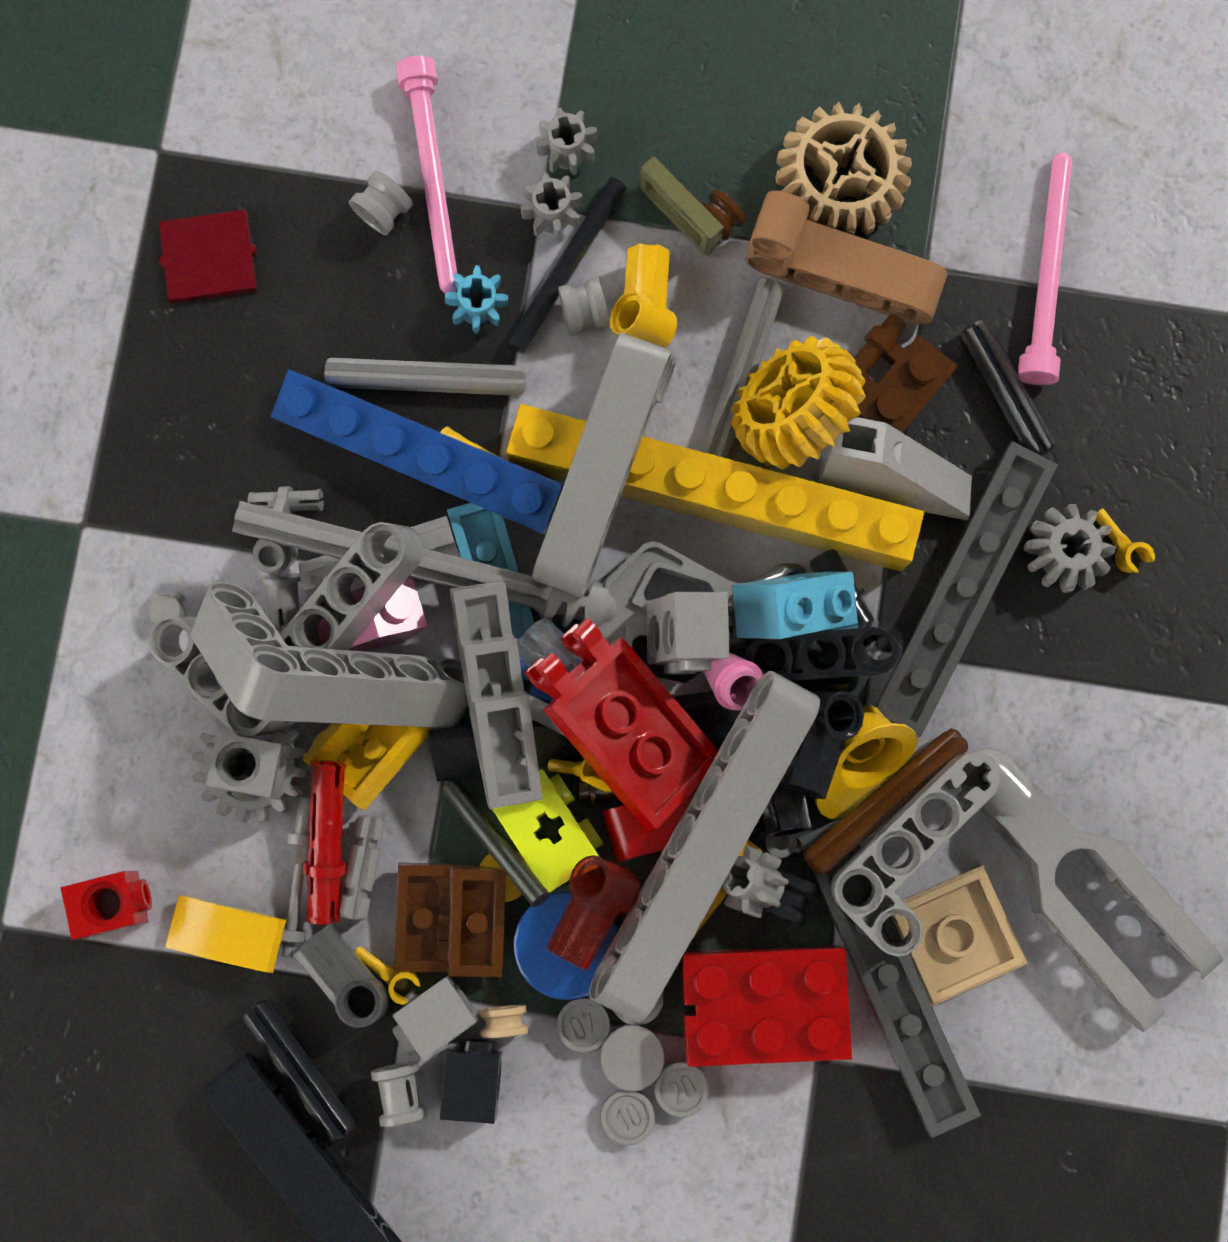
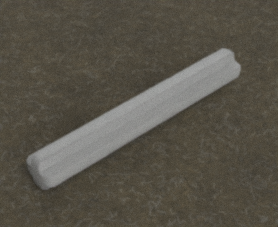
M761 278L758 282L701 452L728 459L735 439V430L730 424L735 416L731 407L741 399L736 392L748 384L749 379L747 375L758 370L785 289L784 285L779 281Z
M329 358L326 360L324 371L325 382L334 388L520 396L524 393L526 382L524 368L514 365Z

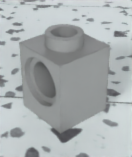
M217 732L215 743H208L202 759L201 771L203 775H207L205 786L280 800L291 747L280 743ZM250 751L255 758V770L250 777L239 781L232 771L233 761L241 752Z
M446 976L392 1016L398 1025L392 1030L400 1045L409 1055L417 1052L424 1061L475 1024L481 1017H479V1014L455 979Z

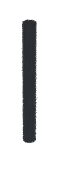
M610 177L506 342L516 352L523 354L559 298L558 287L567 285L626 191L627 187L623 182Z

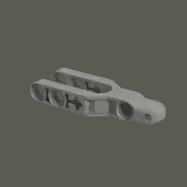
M992 748L975 751L989 755L1000 767L1002 776L1000 787L979 810L1026 864L1031 910L1120 1013L1138 1030L1145 1032L1164 1015V1011L1154 997L1055 885L1056 868L1062 857L1076 849L1083 851L1127 903H1135L1160 931L1156 936L1163 943L1171 944L1188 964L1201 973V979H1204L1223 962L1221 954L1122 841L1077 830L1038 786L1029 781L1003 752ZM964 766L962 770L966 773L967 778L961 784L962 789L968 786L980 788L983 783L979 780L978 776L983 771L980 766Z

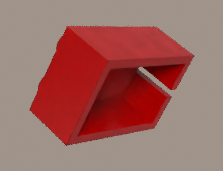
M838 945L684 952L680 960L682 1001L684 1005H695L696 1014L694 1011H683L685 1061L688 1067L852 1060L846 948Z

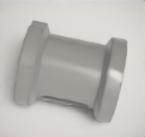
M418 1061L391 1064L370 1071L372 1081L378 1082L383 1108V1114L379 1117L380 1127L407 1124L427 1116L426 1107L420 1105L415 1080V1073L419 1071Z

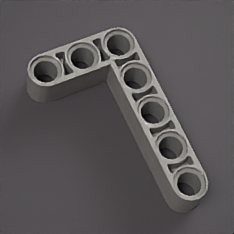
M623 332L620 333L533 570L532 580L580 598L584 596L655 401L662 402L676 364V358L672 350Z
M383 522L372 524L365 529L280 633L287 646L349 650L419 565L424 550L419 534L408 526ZM394 534L399 543V552L396 558L389 562L384 554V544ZM359 576L364 583L365 591L362 599L356 603L351 596L350 590L353 580ZM166 617L154 624L149 635V646L154 657L233 733L243 737L279 732L289 723V721L261 720L259 724L254 718L245 715L233 705L223 687L221 688L218 685L214 673L192 640L190 633L197 617ZM323 618H326L329 622L331 629L330 637L325 644L319 639L317 633L318 624ZM183 629L188 637V645L184 652L179 644V636Z
M215 582L210 584L190 633L192 640L233 705L245 715L255 719L450 728L461 724L469 708L460 660L445 657L287 646L256 599L242 587L231 583Z

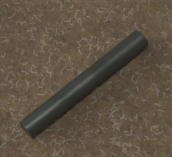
M452 779L444 784L441 793L531 906L535 908L542 905L549 898L550 893L459 780Z

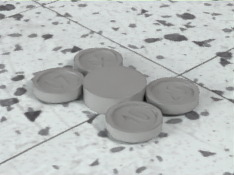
M663 992L648 1017L642 1022L638 1023L614 1011L616 1016L627 1024L615 1028L610 1033V1020L607 1011L601 1004L592 1001L590 998L571 1000L561 1009L557 1019L559 1038L569 1049L575 1052L587 1053L596 1050L602 1045L600 1054L602 1070L606 1078L621 1090L611 1094L605 1101L601 1111V1123L607 1136L618 1144L634 1145L640 1143L652 1131L655 1120L654 1109L650 1100L639 1090L649 1087L654 1082L655 1095L660 1107L675 1117H689L696 1114L702 1109L708 1097V1083L703 1072L698 1067H688L686 1062L678 1061L663 1068L665 1059L661 1041L652 1030L643 1026V1024H647L655 1019L661 1011Z

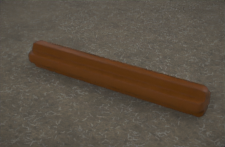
M954 728L943 732L807 848L803 854L807 864L817 874L828 872L901 809L950 760L959 754L967 752L969 745L966 739Z

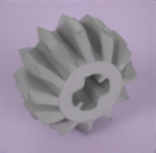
M1069 504L1064 508L1062 514L1056 508H1050L1044 513V522L1035 521L1031 524L1029 531L1036 539L1027 541L1024 544L1023 550L1038 556V558L1028 564L1030 572H1035L1040 568L1046 571L1042 578V586L1049 587L1059 578V585L1063 593L1073 591L1076 584L1086 590L1095 585L1094 575L1104 576L1109 572L1110 566L1103 558L1113 555L1116 547L1102 542V538L1111 533L1110 526L1104 525L1096 529L1093 525L1097 518V511L1090 510L1080 519L1077 505ZM1066 540H1070L1076 546L1071 552L1077 554L1071 558L1063 552L1067 545H1061Z

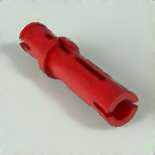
M320 760V762H311L310 839L308 860L303 862V874L308 875V898L305 919L308 923L327 925L331 924V922L337 923L340 921L339 898L341 877L346 874V862L342 860L341 850L344 805L343 786L346 764L341 761Z

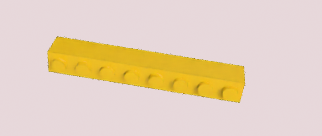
M520 403L506 451L508 461L543 476L565 481L587 421ZM645 436L642 437L621 497L814 549L822 551L834 549L840 556L900 572L913 560L925 512Z

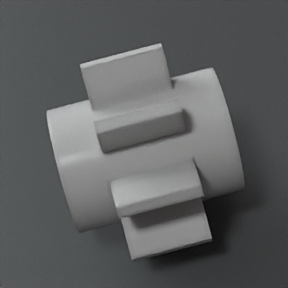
M560 107L557 108V116L550 123L543 120L539 122L540 134L544 139L536 142L537 154L539 156L550 155L551 172L556 171L560 167L562 169H570L571 173L576 175L577 166L583 160L587 162H594L595 150L589 144L597 141V128H585L584 112L582 110L574 115L564 113ZM563 138H569L571 145H565Z
M543 172L542 180L535 187L525 184V197L530 203L520 206L522 219H535L533 224L534 235L538 236L545 231L554 233L558 240L561 239V231L568 224L573 227L579 226V215L572 209L583 205L582 193L569 192V176L566 175L559 180L550 178L547 172ZM554 201L558 209L549 211L546 203Z
M745 846L743 856H738L722 885L725 892L729 894L724 904L738 911L743 910V913L756 918H761L763 908L779 907L781 905L779 900L783 895L784 886L788 884V879L783 878L781 873L776 870L782 860L769 853H762L750 846Z

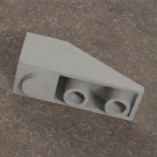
M859 417L851 419L848 422L850 432L841 433L834 440L835 447L828 445L821 451L818 483L922 510L926 513L967 521L970 517L972 476L887 423Z

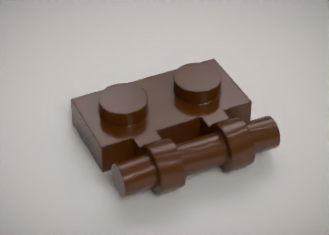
M890 314L881 326L874 325L864 337L865 345L854 356L855 364L861 370V375L866 381L862 387L866 398L858 406L861 412L858 417L887 423L903 433L958 366L920 335L914 339L907 349L903 348L897 343L896 338L906 327V324L897 315ZM882 357L892 367L876 383L868 376L867 372Z

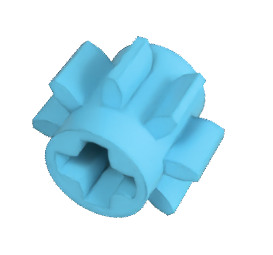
M475 265L473 274L465 278L455 273L453 275L454 284L458 290L457 292L445 294V304L458 306V309L452 316L453 323L457 325L465 320L472 324L474 334H478L480 324H484L487 321L498 326L500 324V317L495 311V307L508 306V295L496 294V290L501 282V276L497 274L489 279L481 275L480 267ZM472 292L482 293L483 301L480 308L471 307Z

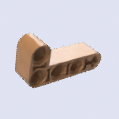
M770 191L766 194L749 241L745 259L751 268L763 274L886 315L895 314L907 322L929 324L933 321L947 278V271L942 266L930 260L807 220L810 211L808 203L794 194L784 191Z

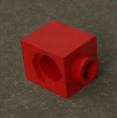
M121 871L60 887L71 940L89 938L149 922L147 910L152 909V896L147 881L139 878L138 871ZM109 889L114 890L120 898V909L113 918L107 917L101 909V898Z

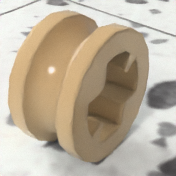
M506 1005L478 1010L479 1017L483 1018L486 1023L485 1028L480 1030L481 1038L510 1037L528 1033V1025L523 1024L521 1016L527 1012L526 1005Z

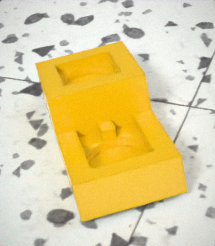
M178 895L165 947L235 966L273 973L286 920L248 909L229 907L192 896Z

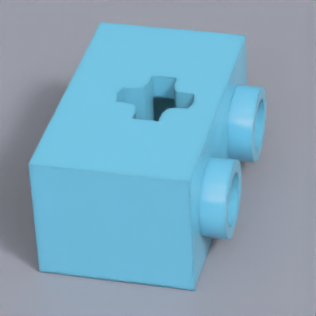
M853 571L808 572L732 585L737 638L783 639L858 624Z

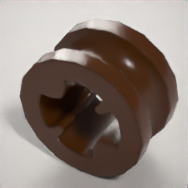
M715 189L709 194L710 202L708 204L702 202L701 204L724 226L721 232V239L728 240L733 234L732 227H741L745 223L746 218L741 208L732 198L721 190Z

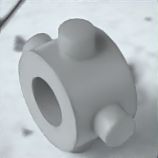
M177 592L173 597L166 594L159 596L154 593L151 594L147 599L150 603L149 615L152 619L148 624L149 627L153 628L154 624L166 617H184L185 610L182 602L185 600V597L180 592Z
M760 830L757 839L764 841L766 851L778 858L788 857L792 853L800 855L802 851L799 843H797L795 834L768 838L765 837L764 830Z

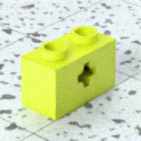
M541 769L539 776L543 799L494 808L492 810L531 871L550 893L599 861L601 858L597 854L596 849L604 845V843L587 818L579 823L575 820L566 806L575 799L560 775L556 774L549 779L544 770ZM545 814L552 820L561 817L565 824L558 830L562 840L556 844L549 838H544L540 841L536 835L542 828L538 819Z

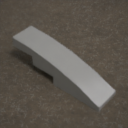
M495 581L451 588L449 590L464 685L489 809L541 800L543 798L529 695L524 691L517 638L512 634L506 583Z

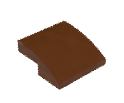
M398 862L394 972H448V977H502L506 873L503 869L457 864Z

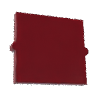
M246 209L159 222L163 256L159 258V264L165 269L168 300L170 303L258 291L253 256H256L258 251L255 245L251 244Z

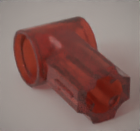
M595 855L583 858L573 868L570 876L572 898L547 944V950L585 970L589 969L615 917L630 911L636 904L640 894V883L637 876L631 870Z

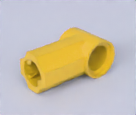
M641 243L627 249L624 294L615 302L609 318L612 332L618 335L623 332L664 348L672 342L677 330V317L674 312L666 309L670 251L659 244L645 245Z

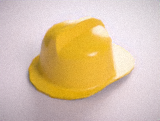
M872 705L864 706L863 725L858 734L845 741L826 799H815L819 812L829 819L837 820L845 817L898 772L916 750L918 739L913 729L905 724L891 723L878 708Z

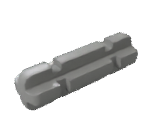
M361 815L356 819L353 837H357L355 845L351 844L344 887H347V893L342 894L339 909L340 916L344 918L365 920L368 916L371 898H367L368 891L373 890L380 849L376 848L377 841H382L385 825L384 821L380 818Z

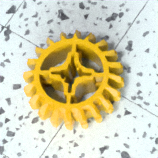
M810 336L803 343L795 339L790 343L788 349L784 351L776 348L774 356L768 361L761 360V367L755 373L747 375L749 379L748 384L736 392L741 399L731 407L735 416L730 424L735 430V437L740 441L741 447L758 462L765 464L767 467L775 465L781 470L789 467L791 463L800 468L809 456L818 460L821 450L828 445L835 447L834 440L841 433L850 432L848 422L861 414L857 405L866 398L862 389L866 381L861 375V370L855 364L856 360L846 349L843 350L837 343H833L827 337L818 340L814 336Z

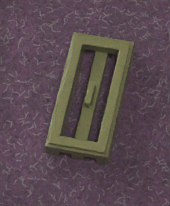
M653 156L641 167L640 190L704 255L709 256L721 245V232L724 226Z

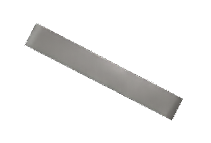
M773 671L765 673L757 682L599 964L589 989V998L592 1001L638 1023L648 1017L812 726L820 706V699L817 695Z

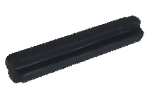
M983 319L972 323L962 332V339L1020 444L1041 456L1047 454L1055 447V441L989 322Z
M262 1000L248 1009L243 1015V1021L330 1142L335 1143L351 1132L355 1127V1121L271 1003L267 1000Z

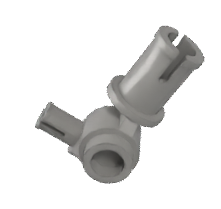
M281 486L277 492H250L248 495V503L268 502L254 504L294 514L295 511H322L324 507V500L304 501L323 498L321 489L293 491L291 486ZM260 539L253 548L252 556L256 566L261 571L269 574L262 576L260 582L266 585L269 620L276 630L279 631L281 630L280 626L285 628L300 610L298 582L301 581L299 573H291L290 566L297 559L298 548Z

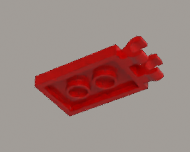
M587 618L580 625L574 624L560 638L571 653L583 659L570 672L567 671L562 661L555 654L550 653L544 659L539 658L524 673L535 687L553 698L543 709L547 716L647 832L657 830L702 782L718 750L625 639L621 637L609 644L599 628Z

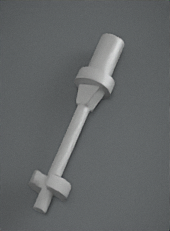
M299 797L294 834L289 833L287 844L297 845L287 924L281 941H284L282 957L293 958L295 942L304 943L306 931L297 930L304 880L303 862L307 860L310 839V798Z

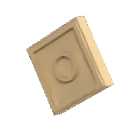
M983 865L974 867L902 899L917 915L922 924L923 935L921 943L909 956L932 1006L1028 964ZM891 915L902 940H904L909 930L908 921L903 915Z

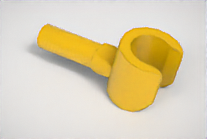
M1104 509L1097 512L1096 521L1101 527L1104 525L1111 527V533L1108 536L1117 549L1115 563L1121 571L1126 573L1139 572L1137 567L1131 562L1133 550L1138 553L1139 558L1145 563L1154 562L1155 553L1149 544L1144 542L1132 543Z
M550 759L548 762V770L551 772L576 775L582 781L603 792L612 791L585 759L577 762Z
M359 946L355 953L371 971L388 984L390 998L400 1005L409 1004V1000L404 995L395 991L394 985L398 980L407 978L420 987L417 974L415 972H394V968L390 965H386L366 949Z

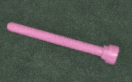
M412 56L402 59L396 64L398 85L400 89L405 91V96L411 99L439 287L444 293L456 292L458 288L454 284L453 275L457 273L430 97L434 94V86L438 83L435 60L430 57Z
M1059 153L1052 160L1031 345L1026 347L1025 353L1019 357L1018 376L1022 382L1032 385H1051L1059 380L1061 359L1056 356L1057 350L1052 347L1072 169V159L1066 153Z

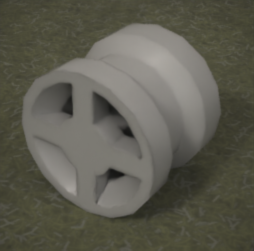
M376 170L368 178L366 190L363 193H356L349 200V205L353 211L370 227L385 236L394 228L393 220L399 213H406L413 205L410 197L397 183Z
M598 277L587 279L584 286L573 288L567 284L558 287L562 311L570 336L580 334L584 327L594 325L601 329L610 326L605 298Z

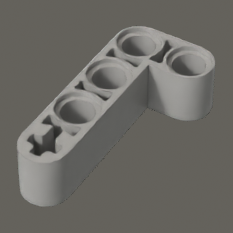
M971 752L959 754L950 760L833 876L830 888L832 897L837 905L887 954L897 957L908 955L915 951L921 943L923 935L921 921L895 891L997 792L1002 778L1001 771L996 761L989 755ZM980 766L983 771L979 774L978 778L983 784L980 788L968 786L956 796L965 801V805L961 808L957 799L942 790L941 787L945 783L948 789H957L967 778L966 773L962 770L963 767ZM930 799H938L945 805L947 810L945 823L934 830H930L924 825L920 815L923 805ZM899 836L908 844L909 855L902 865L890 867L882 858V847L891 837ZM853 875H864L869 880L871 886L869 897L860 904L848 903L843 897V884ZM891 915H903L909 925L908 934L905 939L893 944L884 941L881 933L883 922Z

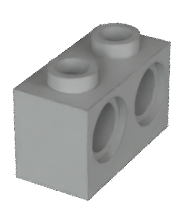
M673 592L646 602L647 665H664V674H696V672L711 671V662L729 658L728 592Z

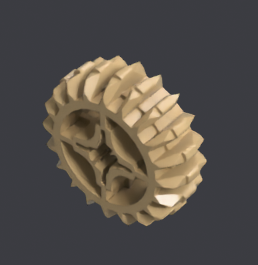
M838 102L833 106L831 116L819 106L814 110L812 121L802 116L797 121L796 132L789 131L786 134L783 142L786 149L778 152L776 163L781 169L777 171L775 179L777 185L785 187L782 191L794 194L808 203L810 207L809 221L820 223L833 229L842 228L843 232L851 235L855 234L856 226H858L864 234L868 235L873 232L875 221L885 225L891 219V210L897 211L901 208L904 202V197L901 193L907 192L911 184V179L906 173L910 171L912 162L910 157L902 156L907 147L906 139L891 140L896 131L895 122L881 127L878 125L881 117L879 110L872 113L869 118L861 116L862 107L860 103L853 107L851 114L844 113L842 105ZM842 141L848 143L843 145H833L829 142ZM865 150L878 164L882 178L875 175L876 169L866 163L863 154ZM853 159L847 176L841 175L837 183L833 184L839 168H845L849 161ZM804 164L813 168L812 174L822 181L824 188L821 193L810 183ZM843 197H853L860 201L839 202L838 200Z

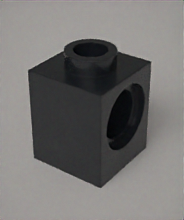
M469 1038L459 1039V1047H449L445 1052L439 1120L495 1123L498 1116L503 1051L491 1050L492 1041Z

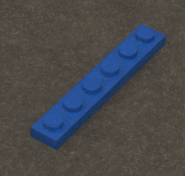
M289 369L270 416L543 534L547 533L564 484Z

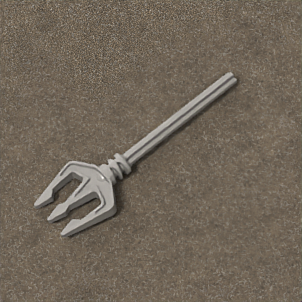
M243 501L239 502L232 532L338 559L345 555L363 533ZM387 539L384 544V554L387 560L391 562L399 552L398 541ZM654 541L647 542L637 548L602 583L593 581L582 598L534 581L532 576L426 548L423 550V557L419 565L409 576L451 588L503 581L506 583L508 602L534 608L539 613L541 621L549 623L553 616L557 614L561 616L562 626L567 627L572 619H577L578 625H580L585 619L589 618L599 628L609 644L623 637L631 648L632 641L635 638H647V600L644 597V590L654 571L703 584L708 592H728V602L732 601L733 598L732 585H736L671 548ZM744 643V644L741 645L740 647H737V648H735V649H729V650H740V649H744V648L747 647V644ZM703 672L696 674L686 683L658 678L672 696L712 691Z

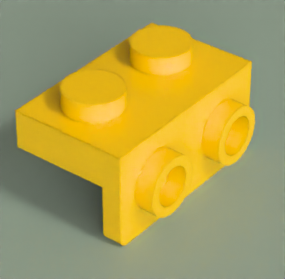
M331 723L326 730L317 735L312 746L302 759L310 767L313 761L333 760L344 762L346 768L343 795L354 805L365 811L428 737V731L432 729L430 727Z

